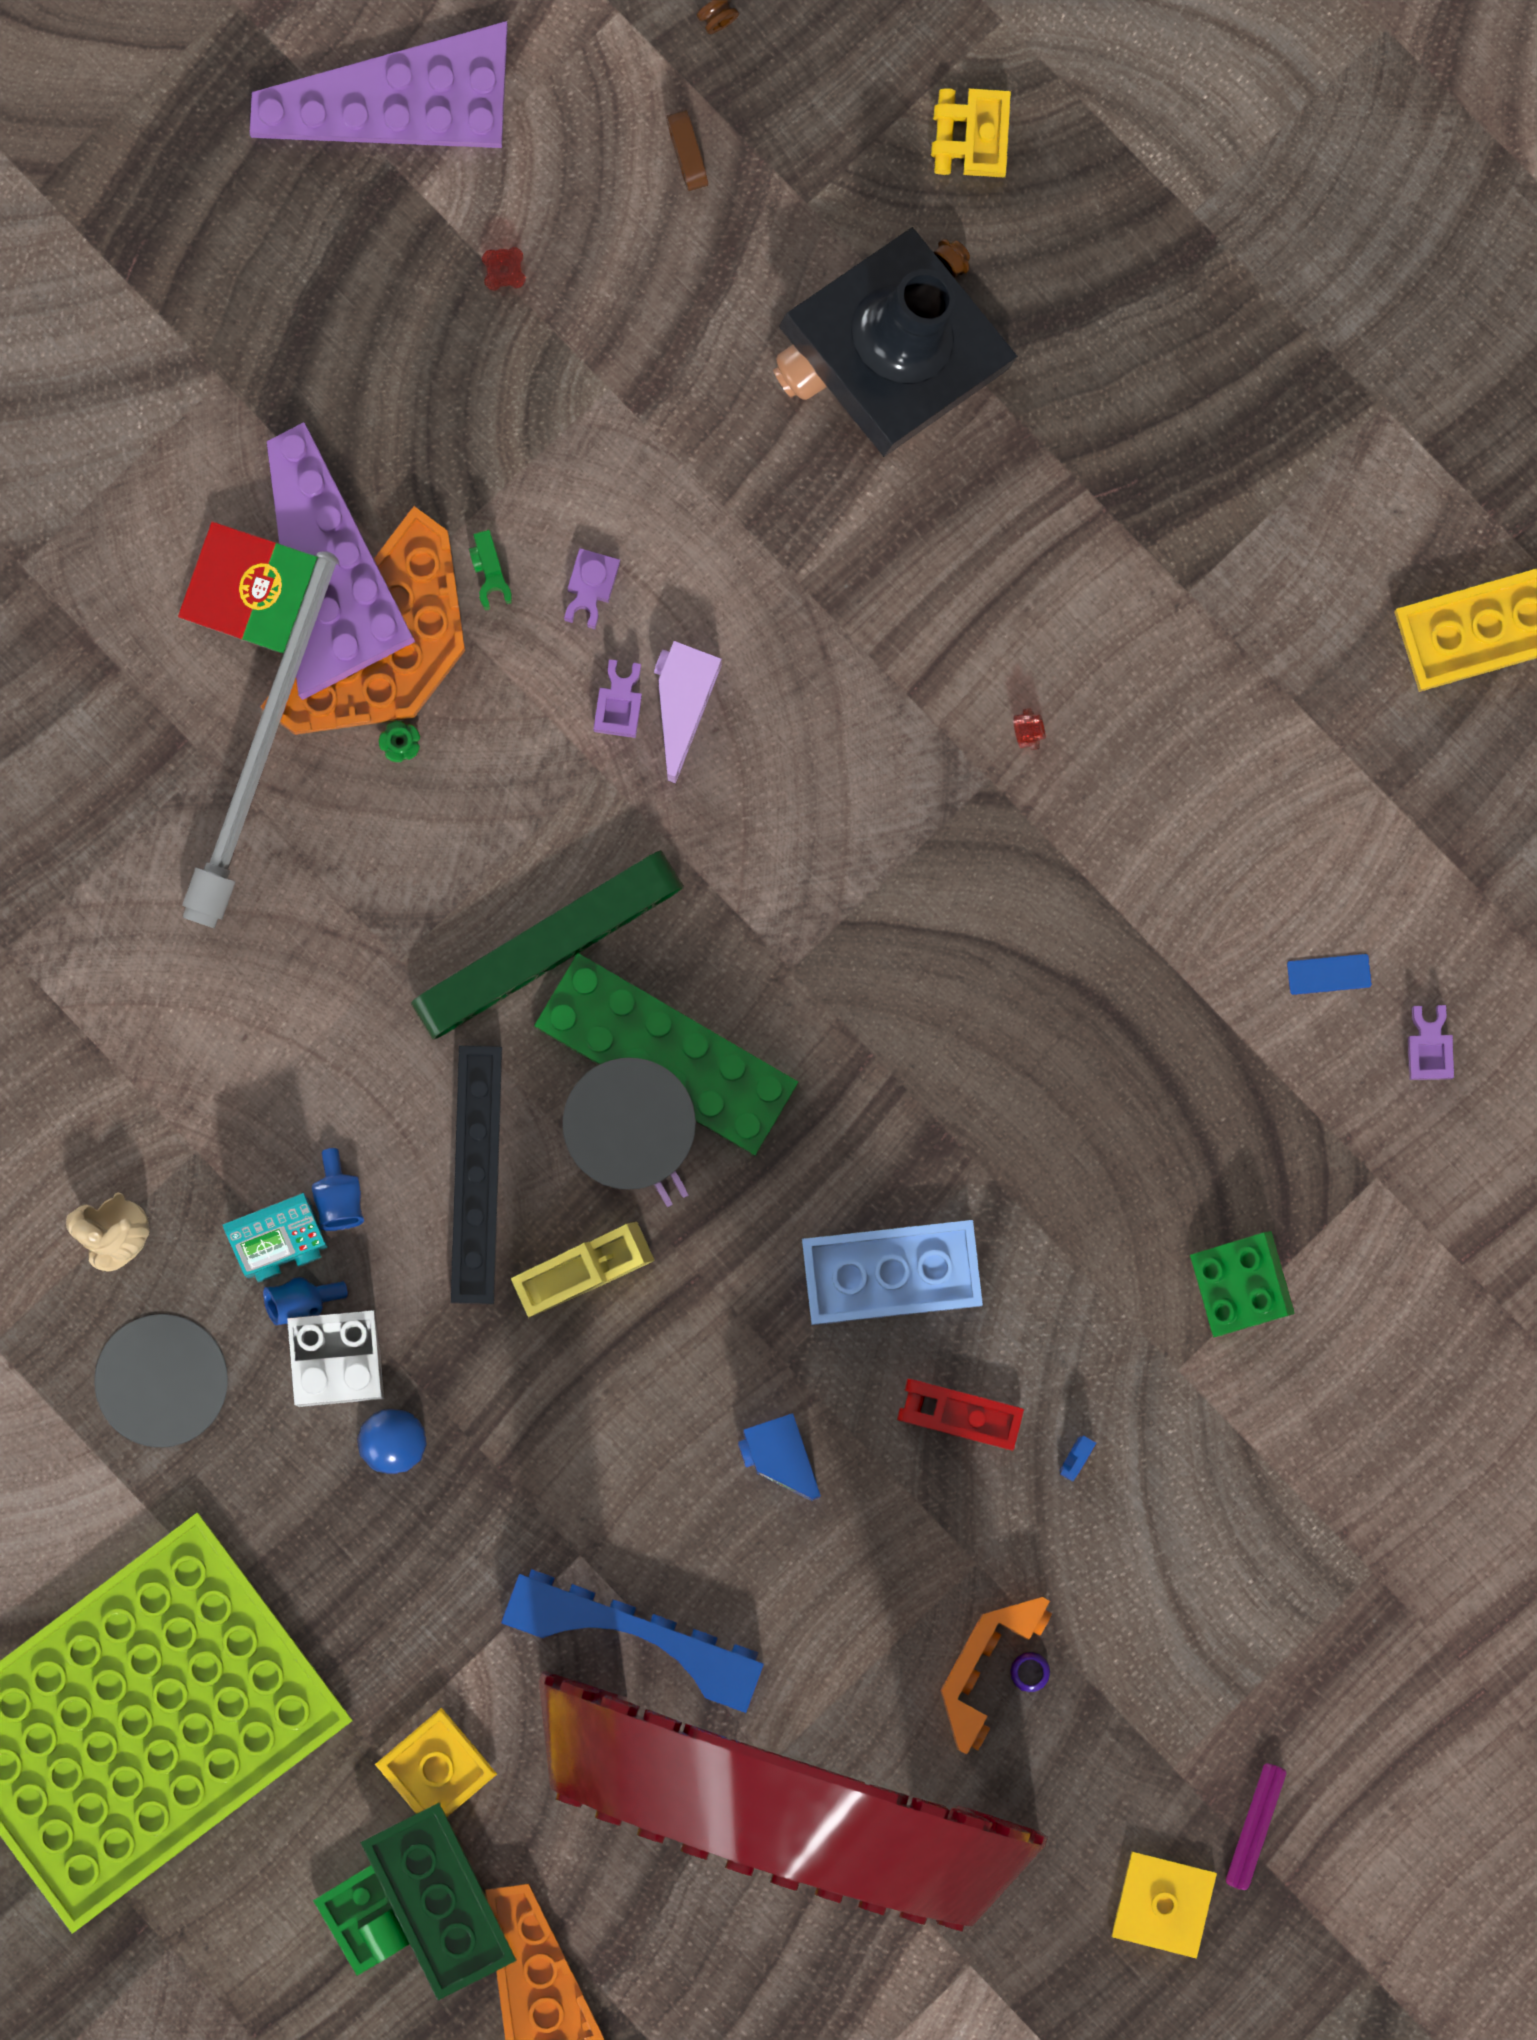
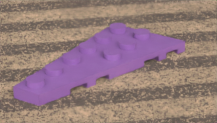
M305 422L267 441L279 544L314 556L321 551L331 552L339 560V565H335L296 675L298 695L302 700L415 642Z

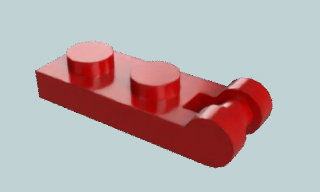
M907 1379L904 1391L908 1392L904 1408H899L897 1421L1014 1451L1024 1413L1023 1408ZM925 1397L937 1400L933 1416L921 1413Z

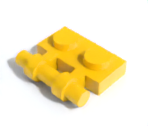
M969 89L968 104L960 105L955 104V90H939L938 104L934 106L933 119L937 121L936 141L932 142L931 156L935 158L934 172L936 174H950L952 159L963 158V175L1006 176L1011 91ZM954 122H966L965 142L953 141Z

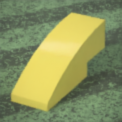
M633 1222L570 1249L511 1278L529 1318L609 1283L655 1260L638 1222Z

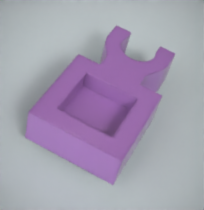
M579 548L568 585V592L577 594V597L568 605L564 617L565 621L573 623L575 612L579 609H586L590 613L587 627L596 629L599 617L596 607L597 601L609 603L620 566L619 559Z
M609 659L608 677L611 682V689H599L593 730L597 733L636 738L642 694L633 693L632 688L640 678L641 664L633 663L631 675L627 678H620L616 674L617 660Z
M1438 1005L1436 1007L1437 1018L1432 1023L1426 1022L1422 1018V1006L1412 1007V1020L1419 1031V1036L1408 1037L1409 1080L1454 1078L1453 1035H1441V1028L1447 1016L1446 1005Z

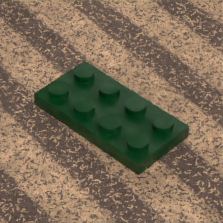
M440 1802L360 1842L437 2000L517 1961Z

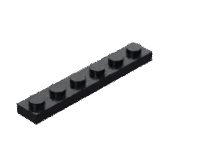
M459 1046L451 1304L494 1305L502 1047Z

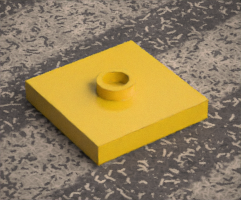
M442 1707L375 1764L416 1814L440 1802L447 1817L498 1774Z
M1131 1851L1111 1937L1197 1959L1217 1873Z

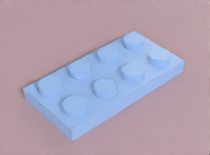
M973 1220L802 1239L811 1325L983 1306Z

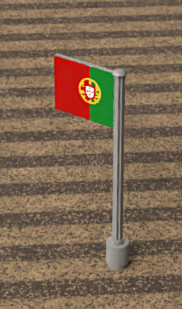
M215 522L210 524L178 618L284 655L210 863L206 862L204 870L195 867L182 906L186 907L183 918L211 928H215L218 919H223L236 881L228 879L230 874L228 867L335 565H339L338 558L331 552L321 551L314 556Z

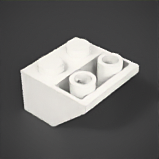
M374 1310L287 1318L294 1405L303 1407L384 1399L381 1355Z

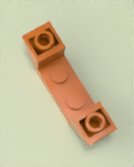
M1044 1597L984 1613L980 1616L940 1690L957 1750L968 1754L972 1747L978 1751L990 1730V1727L984 1725L988 1716L958 1700L961 1692L966 1695L970 1694L980 1675V1672L974 1669L982 1654L990 1657L998 1643L1001 1634L995 1631L997 1625L1000 1624L1025 1639H1030L1033 1632L1040 1636L1052 1616V1613L1046 1610L1050 1601Z

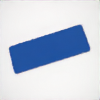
M1367 954L1297 960L1287 963L1290 993L1292 995L1369 988L1372 985L1369 956Z

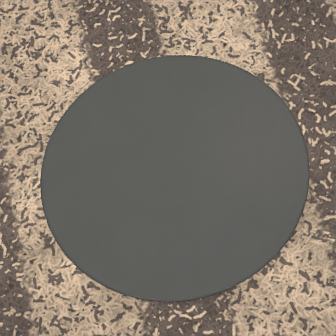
M619 1058L596 1066L577 1082L564 1108L563 1135L572 1159L590 1178L612 1188L640 1189L664 1180L683 1163L694 1140L695 1112L686 1088L669 1070L645 1059Z
M157 1314L141 1317L126 1324L109 1339L96 1365L94 1385L100 1410L109 1424L118 1433L144 1446L172 1447L196 1438L213 1423L224 1404L228 1386V1375L220 1348L203 1328L179 1316Z

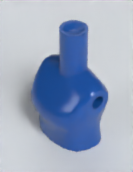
M337 1148L325 1149L322 1151L325 1178L312 1184L313 1198L319 1213V1227L323 1231H337L359 1226L364 1222L361 1211L359 1179L357 1176L342 1174L339 1150Z
M302 1277L293 1278L280 1286L265 1287L263 1290L264 1305L274 1325L288 1324L287 1318L319 1316L324 1302L344 1299L348 1296L347 1286L344 1281L314 1286Z

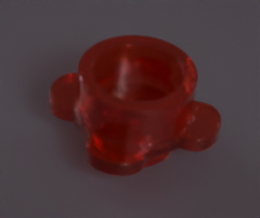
M512 247L509 250L499 249L496 251L490 249L483 254L482 262L487 267V276L484 279V283L489 290L497 291L503 286H512L518 289L525 284L526 277L521 272V262L524 256L519 248ZM503 265L508 267V271L505 273L500 271V267Z

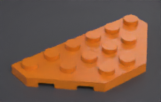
M413 506L374 557L415 642L304 700L298 695L297 679L295 678L280 720V724L293 734L298 735L414 718L465 652L448 530L415 506ZM268 697L260 706L262 711H264Z

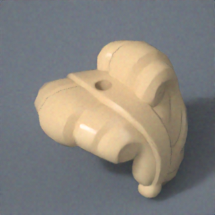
M119 1192L115 1193L113 1198L107 1199L98 1210L91 1205H81L67 1215L66 1218L68 1232L73 1238L83 1244L85 1248L89 1249L88 1257L91 1265L103 1271L117 1270L135 1258L142 1250L150 1232L148 1217L144 1210L136 1203L125 1200L124 1195Z

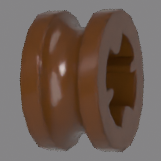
M712 0L697 13L699 21L707 23L705 30L708 34L724 29L737 19L739 12L737 8L729 6L731 0Z

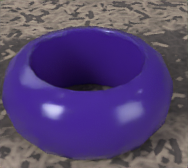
M1023 1653L1017 1656L1011 1665V1679L1014 1685L1021 1691L1037 1692L1044 1688L1049 1681V1664L1038 1653ZM1026 1660H1036L1042 1667V1677L1033 1685L1024 1684L1018 1676L1019 1666Z

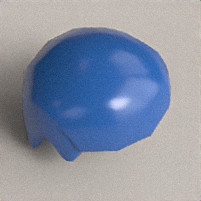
M384 1409L375 1412L362 1423L357 1437L361 1458L371 1469L386 1474H397L410 1470L421 1461L427 1445L425 1429L420 1421L413 1414L396 1409Z

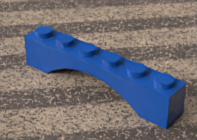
M531 1569L528 1577L519 1574L503 1616L502 1624L540 1638L582 1628L613 1629L636 1635L657 1645L676 1659L695 1680L706 1699L744 1713L747 1712L764 1665L756 1661L759 1652L734 1644L732 1651L715 1646L718 1637L693 1629L691 1637L676 1632L674 1630L677 1622L655 1614L652 1615L650 1622L634 1616L636 1607L612 1599L609 1607L593 1601L595 1592L571 1584L570 1590L567 1592L553 1586L555 1577Z

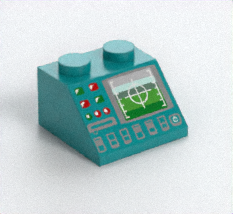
M304 1193L222 1225L244 1276L248 1279L255 1276L257 1282L280 1275V1266L296 1261L298 1267L322 1258L320 1251L328 1248L311 1201Z

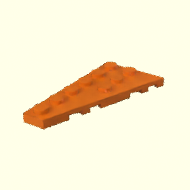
M530 1884L486 1889V1898L517 1961L496 1971L505 2040H605Z

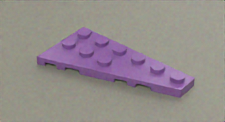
M507 21L252 92L251 138L502 148Z

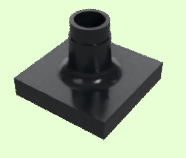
M913 227L786 313L779 325V328L799 353L810 362L816 374L883 457L1005 373L1018 357Z

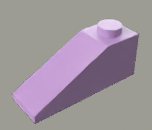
M676 641L673 642L670 652L664 649L661 651L654 670L655 674L660 675L658 681L668 781L676 783L722 667V659Z

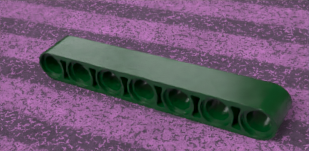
M657 851L416 997L411 1002V1005L431 1038L435 1040L681 891L684 885L663 851Z

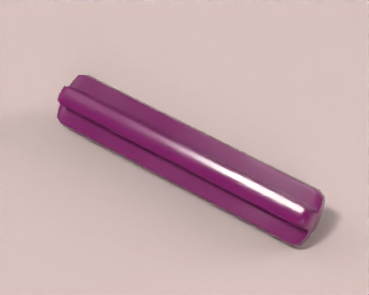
M1266 1763L1263 1766L1226 1877V1883L1229 1886L1240 1890H1247L1250 1886L1287 1774L1286 1770L1282 1767Z

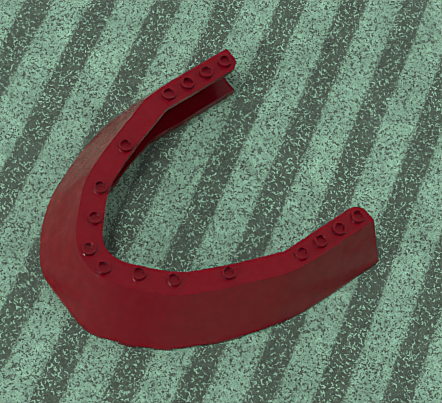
M547 1671L541 1672L539 1689L550 1789L557 1792L555 1800L580 1808L584 1804L597 1810L595 1818L621 1826L622 1821L635 1825L639 1827L637 1835L662 1844L665 1837L683 1843L681 1852L705 1860L708 1859L709 1853L726 1858L728 1860L725 1868L752 1876L754 1868L771 1873L770 1883L797 1891L799 1883L816 1887L814 1895L837 1903H841L844 1895L860 1900L858 1907L873 1913L884 1915L886 1908L900 1911L899 1917L925 1925L927 1918L935 1919L939 1925L963 1932L964 1926H973L1046 1846L1048 1836L1040 1831L957 1805L956 1808L951 1807V1810L946 1808L947 1806L915 1797L912 1798L911 1804L907 1805L908 1795L872 1784L867 1785L865 1782L733 1739L728 1740L727 1737L690 1724H685L682 1732L680 1731L682 1722L655 1711L645 1709L644 1716H639L640 1706L628 1702L627 1697Z

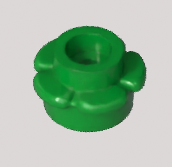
M393 721L386 726V731L380 734L378 740L379 747L382 751H385L386 758L392 762L399 763L403 760H410L419 752L420 745L418 741L420 740V734L412 724L405 725L403 721ZM403 738L404 743L397 745L396 739Z

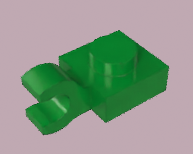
M490 529L473 534L476 546L468 548L475 573L484 571L486 578L479 592L482 607L485 611L490 610L488 595L492 591L502 592L506 604H511V590L503 578Z

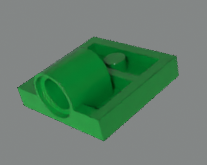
M1272 1231L1190 1255L1213 1338L1295 1314Z
M372 1865L313 1900L357 1976L410 1944Z

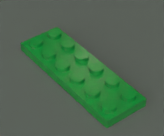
M579 953L575 956L534 1025L536 1029L598 1065L619 1058H639L663 1066L674 1074L686 1088L694 1107L695 1121L753 1156H756L799 1083Z

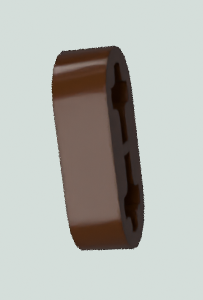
M687 110L667 115L666 121L687 190L692 191L708 186L705 167Z

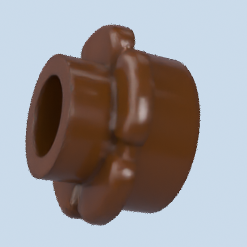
M946 239L939 241V248L934 251V254L954 278L958 275L966 274L969 271L968 261L970 260V255L965 246L959 241L951 243Z

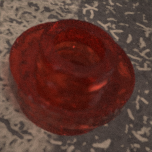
M1031 708L1023 709V714L1014 715L1013 717L1015 735L1021 749L1030 747L1032 751L1038 750L1040 748V740L1046 739L1044 722L1040 714L1034 715Z

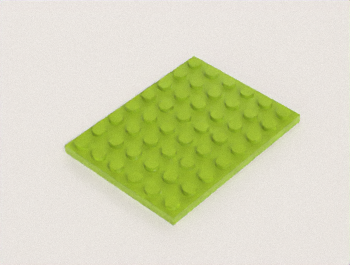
M198 1512L0 1661V1836L72 1934L353 1722V1719Z

